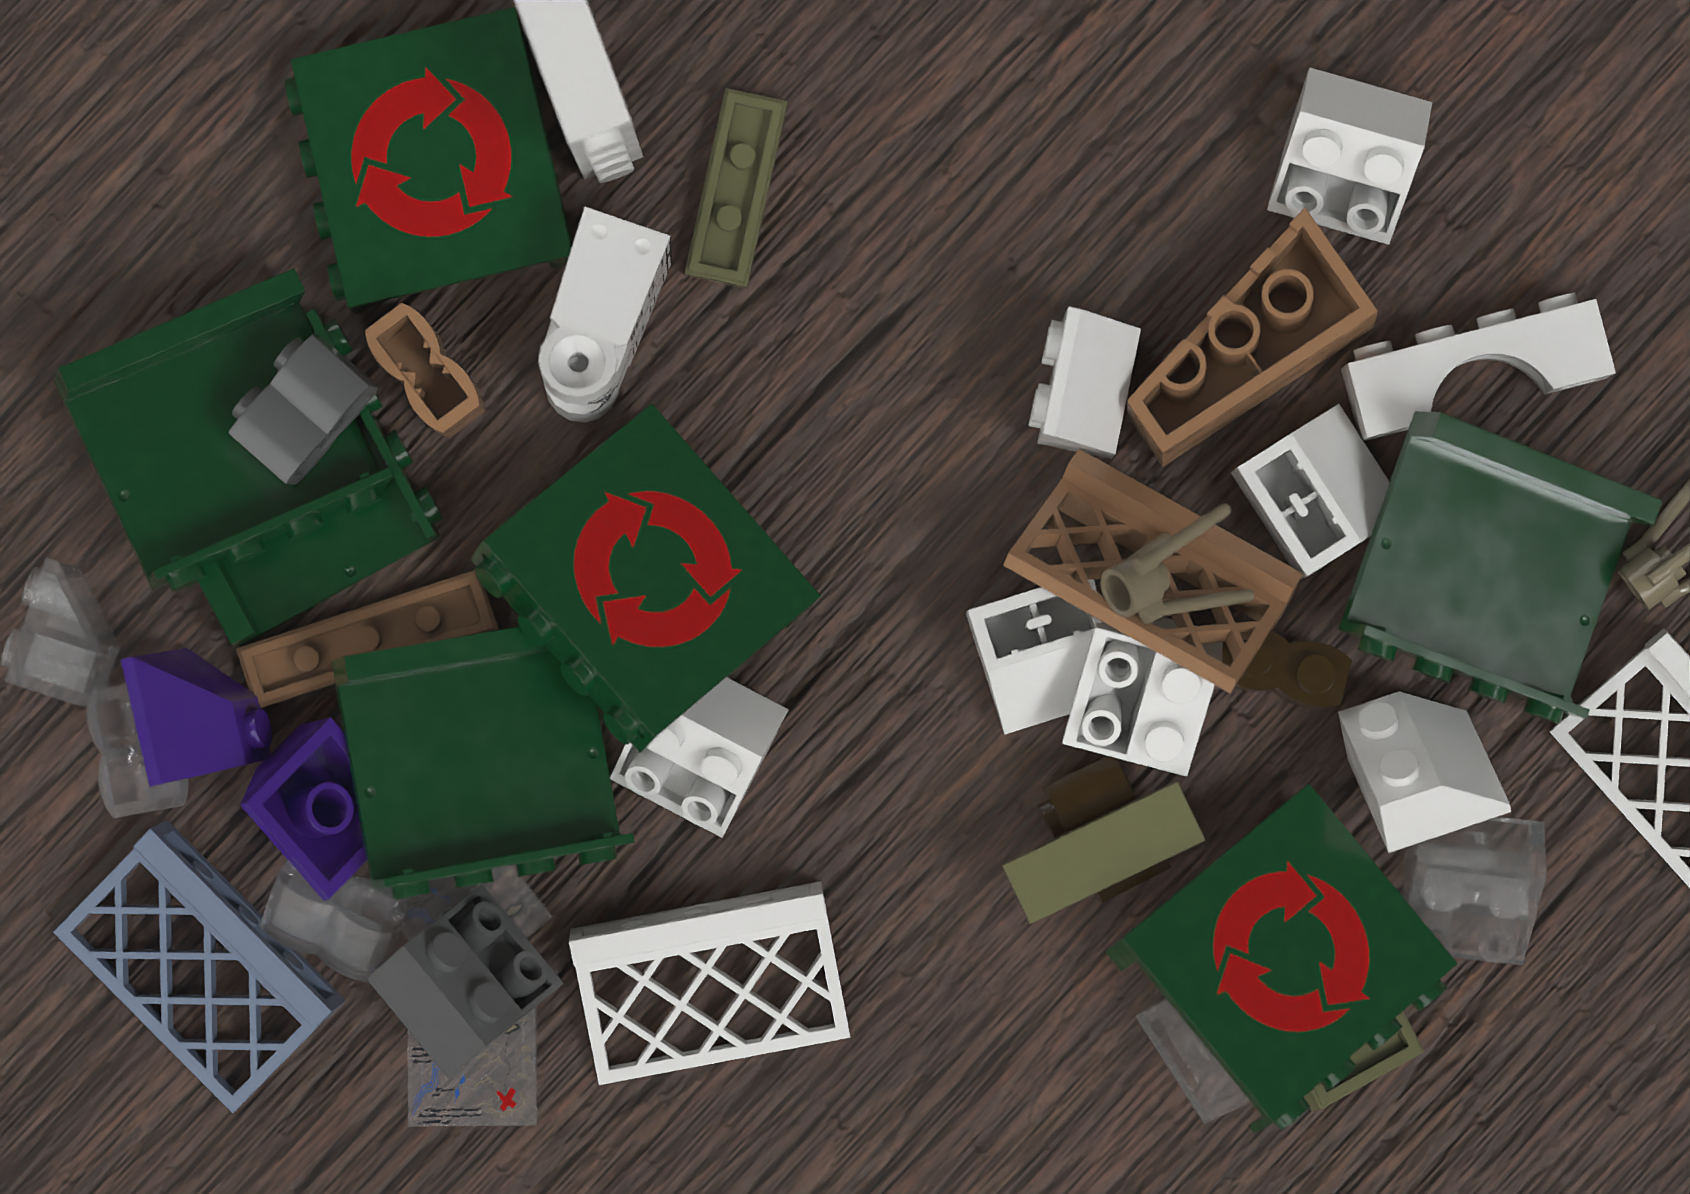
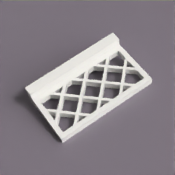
M1663 628L1645 644V647L1579 704V706L1590 709L1588 715L1615 717L1613 753L1585 751L1569 734L1585 718L1566 715L1561 719L1560 724L1554 725L1549 732L1690 888V867L1680 857H1690V848L1670 846L1661 836L1663 810L1690 812V803L1663 801L1666 765L1690 767V758L1666 756L1668 720L1690 722V656L1670 633ZM1646 666L1663 685L1661 711L1623 709L1625 683ZM1616 692V708L1599 707ZM1670 694L1688 713L1669 712ZM1623 718L1660 720L1658 756L1620 754ZM1594 761L1612 762L1611 779ZM1620 762L1658 765L1655 801L1628 799L1618 788ZM1638 809L1655 810L1654 827Z
M821 881L572 928L570 931L569 945L573 965L576 967L599 1085L850 1038ZM817 929L821 952L806 973L776 954L789 934ZM776 937L769 948L757 941ZM743 943L763 956L744 985L714 966L726 946ZM713 949L706 960L694 953ZM680 955L700 968L681 997L651 978L663 958ZM650 961V963L643 972L634 967L633 965H631L634 963ZM770 962L800 981L781 1010L751 991ZM823 965L828 988L814 979ZM617 967L637 980V982L617 1009L595 994L591 975L592 971ZM707 974L737 993L718 1022L688 1002ZM644 986L674 1005L656 1033H653L625 1014ZM807 987L831 1002L834 1024L807 1028L790 1017L789 1013ZM744 999H747L774 1017V1020L760 1038L745 1040L726 1028V1025ZM598 1009L612 1017L603 1031ZM681 1011H684L712 1030L697 1050L682 1052L663 1039ZM618 1023H621L649 1042L636 1061L609 1066L605 1042ZM782 1023L793 1030L792 1032L775 1035ZM719 1035L730 1042L729 1044L713 1046ZM656 1047L668 1054L650 1058Z

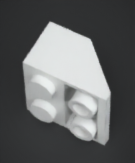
M1309 67L1293 115L1267 210L1295 218L1305 207L1318 225L1389 245L1425 146L1432 102Z
M1068 307L1062 322L1051 321L1041 364L1053 366L1050 384H1038L1029 420L1030 427L1040 428L1037 444L1076 452L1078 449H1081L1088 454L1110 459L1114 457L1135 361L1140 328L1074 307Z
M1340 404L1308 422L1231 472L1290 566L1303 573L1301 579L1309 576L1372 535L1390 483Z
M1094 579L1088 580L1091 588L1097 592ZM1042 587L968 610L966 612L967 619L1004 735L1070 714L1096 623H1101L1102 621Z
M1164 617L1151 622L1162 629L1177 628L1174 620ZM1104 622L1096 623L1062 744L1187 777L1214 684ZM1222 642L1202 643L1206 654L1222 662Z
M726 677L660 733L644 751L639 753L631 743L625 745L610 779L723 838L761 766L788 709Z

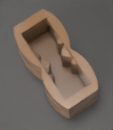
M400 303L365 330L368 346L377 362L392 377L404 384L407 398L414 411L437 433L450 439L485 412L484 401L477 385L457 363L446 356V351L439 335L416 310Z

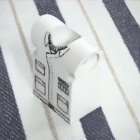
M584 207L553 307L549 329L545 341L540 348L539 365L548 401L555 411L566 419L584 423L601 418L613 407L618 398L619 388L627 368L631 365L671 266V236Z

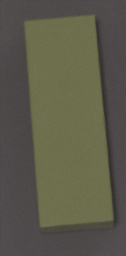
M725 88L686 264L685 276L745 289L748 288L788 101Z
M1174 781L1001 864L1028 923L1032 924L1205 841V838L1178 782Z

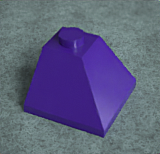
M188 648L121 659L149 787L264 761L271 754L269 746L272 742V727L267 714L260 708L258 697Z
M331 717L299 725L256 768L240 806L321 899L325 901L329 900L367 859L344 732Z

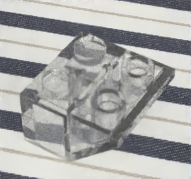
M45 558L42 569L36 567L32 569L23 591L22 604L29 606L22 630L13 629L5 644L1 665L8 667V671L4 681L78 706L100 708L120 646L81 568Z
M1495 817L1407 847L1401 895L1452 957L1523 965L1546 881L1544 822Z

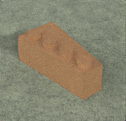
M1305 207L1291 221L1287 230L1275 243L1256 259L1250 266V270L1226 296L1223 295L1207 312V316L1194 331L1176 346L1127 400L1128 418L1162 467L1374 328L1378 313L1377 309Z

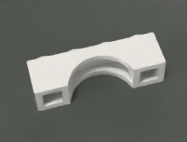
M1576 293L1565 294L1539 302L1541 313L1516 319L1514 309H1508L1477 318L1478 330L1455 335L1453 326L1446 325L1415 334L1416 346L1393 351L1391 341H1384L1354 350L1356 361L1347 363L1341 371L1358 434L1364 442L1408 430L1415 411L1431 412L1435 393L1448 373L1455 367L1471 361L1495 360L1510 364L1528 375L1544 395L1612 376L1616 371L1597 300L1593 299L1578 303Z

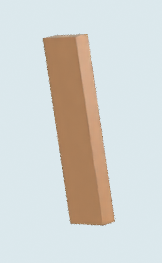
M474 570L237 648L236 650L249 690L258 697L260 708L263 709L335 685L331 661L343 656L498 631L500 629L488 592L480 583Z

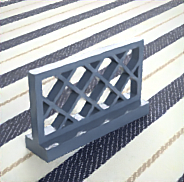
M167 820L150 828L135 843L134 849L53 933L234 1113L347 1000ZM140 863L158 880L159 905L127 904L126 877ZM115 890V904H101ZM171 894L182 905H171ZM91 914H115L116 949H95L76 929ZM127 914H159L160 949H128ZM171 915H193L204 926V950H172ZM216 939L227 950H216ZM106 959H116V969ZM128 959H160L161 994H140L129 983ZM172 959L204 960L205 995L173 994ZM216 960H238L249 971V995H217ZM261 984L271 995H261ZM150 1004H161V1015ZM173 1004L205 1005L206 1039H184L173 1028ZM217 1005H249L250 1040L218 1039ZM261 1005L283 1006L301 1026L287 1040H262ZM195 1049H206V1060ZM218 1050H250L251 1077L237 1091L218 1073ZM262 1050H277L262 1065Z

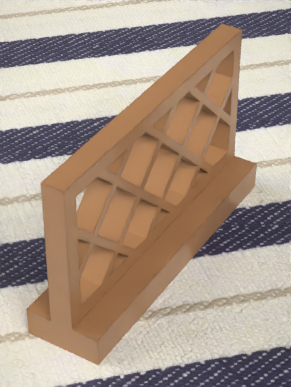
M1078 449L1068 463L1063 478L1009 551L1003 565L1230 694L1271 629L1273 630L1279 622L1303 575L1300 571L1221 527L1214 525L1162 561L1170 576V586L1164 592L1162 601L1224 591L1251 589L1255 594L1252 601L1229 606L1256 621L1235 623L1228 606L1211 608L1218 625L1194 626L1188 612L1171 614L1177 628L1162 629L1153 623L1145 624L1138 613L1130 617H1122L1116 614L1109 607L1104 596L1094 591L1088 581L1091 579H1101L1102 573L1106 569L1126 560H1122L1115 542L1133 552H1137L1161 533L1166 532L1172 537L1201 516L1081 449ZM1058 510L1087 526L1066 528ZM1098 543L1105 561L1081 563L1073 545ZM1056 546L1064 564L1048 565L1028 552L1031 548ZM1171 573L1200 590L1178 591ZM1225 641L1234 662L1229 667L1206 654L1202 643Z

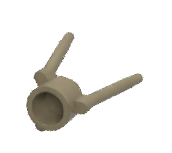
M1690 479L1656 518L1655 524L1651 525L1636 543L1622 552L1628 563L1618 569V573L1629 590L1647 610L1652 609L1658 603H1661L1666 609L1680 597L1690 593V577L1677 582L1686 575L1682 566L1690 561V543L1675 554H1672L1663 544L1654 551L1651 549L1690 501Z
M1221 504L1172 537L1166 532L1161 533L1126 560L1106 569L1102 573L1100 582L1104 599L1109 607L1122 617H1130L1138 613L1142 622L1149 624L1165 615L1252 601L1255 594L1251 589L1224 591L1162 601L1164 592L1170 586V576L1162 561L1227 517L1231 512L1230 506L1228 504Z

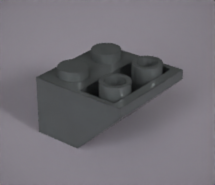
M483 885L403 945L367 978L448 1079L564 984Z

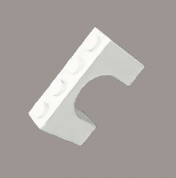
M515 0L567 142L584 179L596 175L598 182L604 183L634 171L632 161L643 158V154L586 0Z

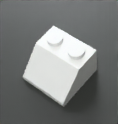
M1399 691L1338 712L1347 759L1388 853L1511 812L1510 803L1466 710Z

